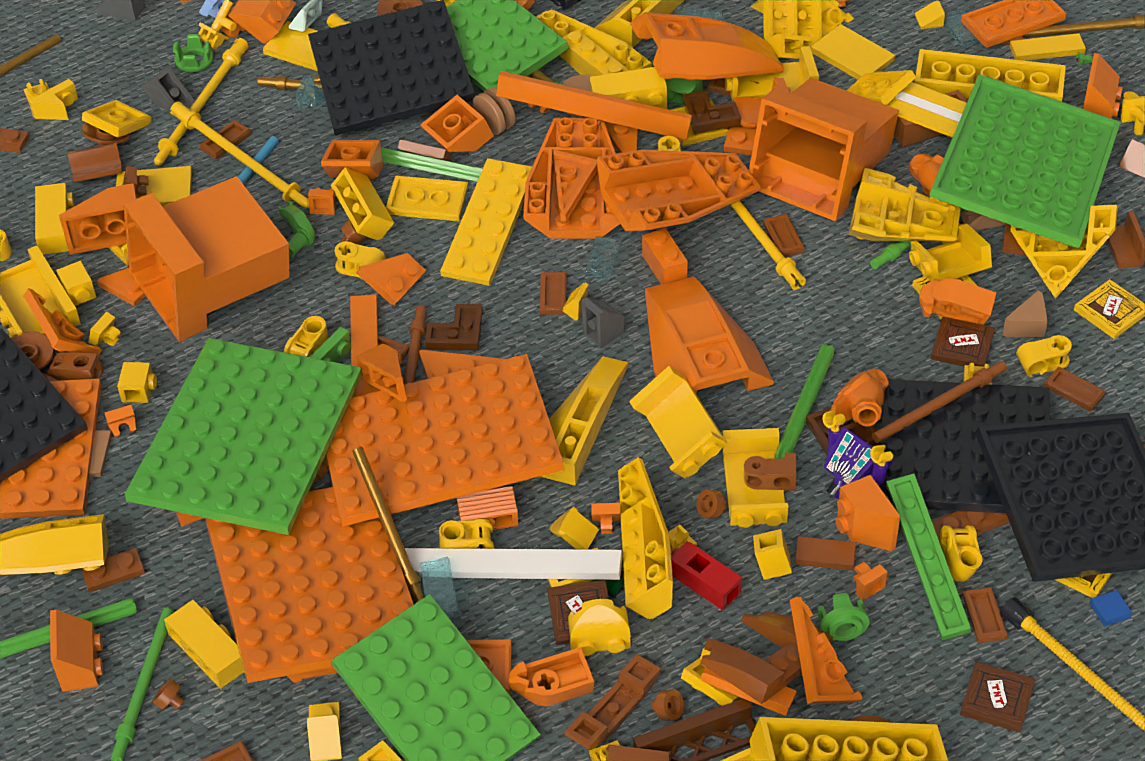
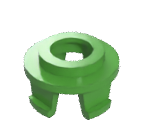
M188 34L187 46L183 48L180 47L179 42H175L173 53H175L174 61L177 68L185 72H198L209 67L213 61L210 42H205L204 46L199 34ZM195 54L203 56V60L198 62Z
M847 593L833 595L834 610L828 614L823 606L818 607V618L821 620L820 629L833 636V640L848 641L863 634L869 626V617L867 612L864 611L863 601L861 599L858 600L857 607H854Z

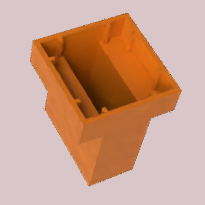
M809 78L792 93L775 87L761 101L749 166L750 173L761 186L759 192L836 221L849 207L852 189L861 180L864 168L873 169L890 152L899 110L813 78Z
M237 176L163 207L153 193L123 204L130 274L140 285L143 293L179 343L207 329L208 313L289 278V243Z

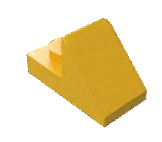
M67 79L28 101L35 119L69 120L65 106L72 105L74 101L78 100L74 83Z
M339 702L309 705L307 728L311 761L342 759Z

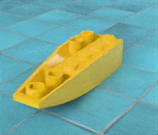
M627 0L602 20L595 29L618 38L634 48L642 39L637 37L630 25L633 19L645 12L671 14L685 0Z
M551 9L536 16V18L567 41L569 49L560 54V56L580 75L597 76L652 67V63L624 41Z
M602 356L550 417L549 421L565 470L539 477L576 485L627 370L628 362Z
M637 457L618 470L626 607L643 617L654 619L672 608L673 578L670 538L643 460Z
M104 514L46 521L1 533L0 575L47 572L66 574L72 569L83 568V570L91 571L100 568L101 565L105 564L109 550Z

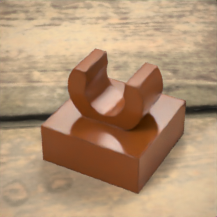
M126 166L122 185L133 183L137 195H146V186L149 185L148 176H137V167Z

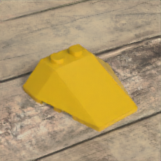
M864 168L848 235L870 241H956L960 207L916 192L918 187L911 184L909 187L903 186L895 182L896 177L890 174Z

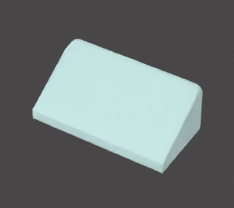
M310 0L291 22L289 29L304 32L322 14V0Z

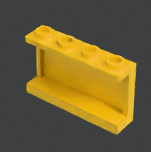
M38 246L28 249L31 260L0 272V321L3 327L9 326L7 332L10 338L16 335L20 336L25 332H38L46 335L23 297L28 288L33 289L46 300L43 306L52 314L55 310H58L73 326L81 325L76 307Z

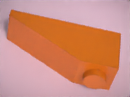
M381 344L356 355L358 367H362L361 378L363 381L402 402L407 400L400 366L402 359L397 350Z

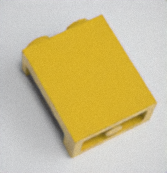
M964 224L958 226L959 240L926 250L917 240L911 241L909 258L912 265L916 266L923 276L927 277L930 281L934 279L941 281L945 278L956 279L992 268L991 247L971 226Z

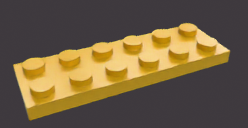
M487 158L440 270L441 276L490 286L523 206L525 182L532 169L531 166Z

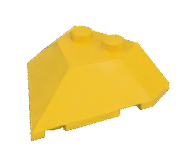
M763 0L764 39L769 43L778 58L799 59L800 47L812 46L843 21L849 23L854 17L842 11L838 7L839 3L836 0Z
M1091 206L1089 221L1079 248L1065 245L1062 242L1039 236L1036 233L1011 225L1012 235L1055 299L1116 230L1118 206Z

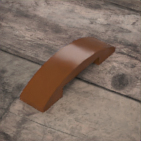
M636 654L619 672V680L588 714L582 712L565 730V736L588 750L599 746L620 727L646 696L660 675L661 668Z

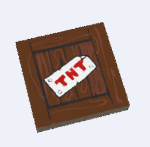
M943 316L932 350L931 360L963 367L965 365L969 366L970 363H974V366L984 367L995 327Z
M605 580L547 588L556 645L570 643L568 616L571 611L574 613L582 609V603L586 601L609 599Z
M975 662L960 715L1021 732L1035 678Z

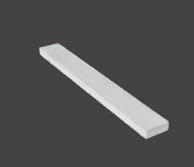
M405 548L414 571H418L420 578L620 580L622 550Z

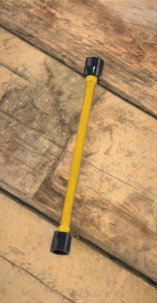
M1014 597L1003 606L1000 612L1002 617L1018 630L1023 628L1026 632L1034 634L1040 642L1045 644L1062 661H1065L1068 666H1071V669L1082 676L1085 681H1088L1092 687L1097 689L1100 694H1103L1106 699L1145 732V715H1142L1130 702H1127L1124 697L1115 692L1094 671L1089 669L1080 659H1077L1074 654L1054 639L1051 634L1040 627L1033 618L1034 612L1017 597Z

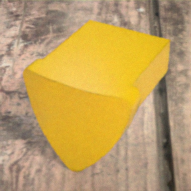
M574 506L562 514L550 526V531L557 537H562L576 550H588L599 531Z

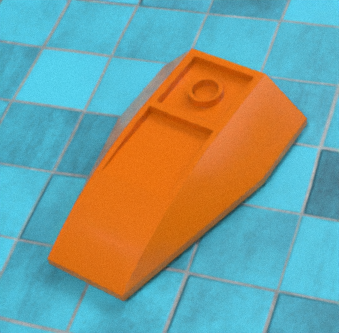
M645 12L633 19L630 24L637 37L645 40L654 39L658 48L653 65L659 76L665 79L708 80L784 71L782 63L767 41L745 28L728 22L698 16Z
M554 118L525 182L524 220L550 239H601L617 227L620 222L601 196L598 171L567 222L560 221L553 152L558 150L592 159H597L598 156L616 154L604 121L593 118Z
M635 150L598 156L597 158L601 196L625 231H643L689 223L743 200L758 192L761 188L736 153Z
M694 276L645 288L655 377L668 366H671L685 376L696 395L697 390L739 379L743 380L748 391L773 385L774 381L755 343Z

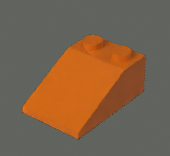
M133 183L107 188L59 215L70 255L127 244L123 204L137 199Z

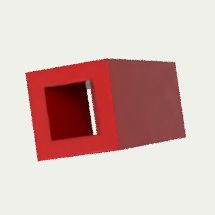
M687 541L680 548H675L672 551V576L722 611L741 594L742 577L691 542Z

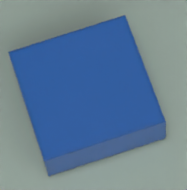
M1117 590L1091 598L1090 605L1103 626L1131 618L1132 612Z

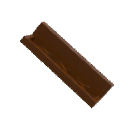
M746 699L734 701L634 737L633 748L671 751L669 761H708L750 745L749 740L751 736L739 739L731 736L733 728L746 724L752 735L755 729V724L751 719L752 706ZM710 736L724 739L721 747L716 749H710L702 745L705 738ZM682 746L695 749L693 756L686 760L674 755L677 748Z

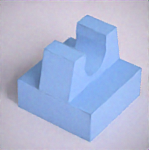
M205 0L199 13L216 18L224 0Z

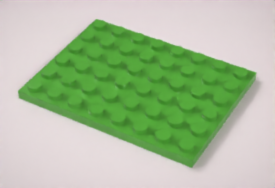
M979 74L929 196L987 216L990 219L1010 224L1016 228L1036 233L1039 236L1079 248L1089 221L1090 208L1094 206L1121 122Z
M208 338L125 492L126 501L289 535L362 377V367Z

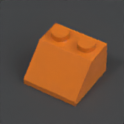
M238 0L228 16L261 43L267 44L280 31L296 2L293 0Z
M1094 53L1083 109L1112 119V117H1117L1120 103L1115 101H1120L1123 87L1118 86L1120 76L1097 53Z
M458 95L420 124L422 129L448 152L477 151L494 137L485 118Z
M332 140L321 160V166L330 178H337L345 167L367 175L369 180L378 178L383 168L380 140Z
M868 475L841 486L839 500L837 501L838 513L835 519L839 532L841 534L846 533L853 542L888 551L895 550L900 515L872 476Z
M50 610L51 662L62 692L97 687L98 676H102L104 673L101 657L98 658V651H103L101 634H96L94 626L90 621L59 610Z

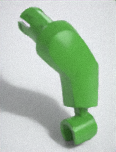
M289 201L287 202V207L282 208L278 206L280 217L284 218L293 229V236L287 242L289 243V258H294L304 246H311L313 244L315 232L306 214Z

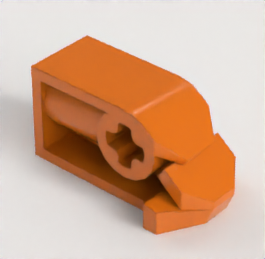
M945 278L941 281L934 279L921 288L919 302L924 317L929 318L931 313L942 317L984 325L991 316L996 292L954 278Z
M579 647L528 664L524 662L518 663L509 673V688L534 704L551 706L592 693L594 680L582 648Z

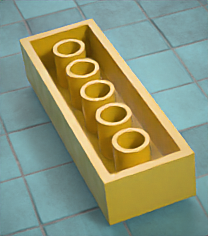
M920 49L914 83L943 94L959 90L968 101L977 77L981 74L1062 102L1066 65Z
M759 717L749 740L754 761H948L938 725Z

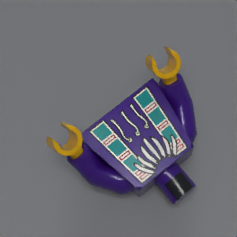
M832 410L823 415V423L828 428V450L824 469L835 476V479L826 491L839 499L841 486L868 475L872 476L878 486L883 484L887 469L894 462L892 461L893 454L890 451L884 452L885 445L873 447L847 428L843 427L842 429L840 425L845 423V416L843 414L835 415V411Z

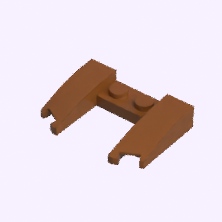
M766 611L765 614L759 615L744 614L741 622L781 647L780 650L765 661L740 648L711 638L706 641L704 650L711 651L710 655H703L701 659L702 665L761 704L802 674L793 617L771 611ZM816 627V629H817V631L819 632V634L824 632V631H821V629H819V628ZM824 632L829 642L832 643L833 636Z

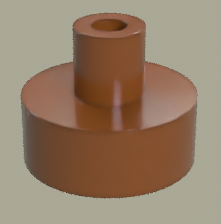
M350 220L341 227L344 234L341 242H353L360 245L367 238V236L356 232Z
M704 490L697 499V511L703 518L716 519L722 515L727 506L722 493L716 490Z
M169 678L158 690L152 703L161 710L168 704L177 710L184 702V699L176 694L180 685Z
M662 690L652 702V709L663 721L678 720L684 711L683 697L677 690Z

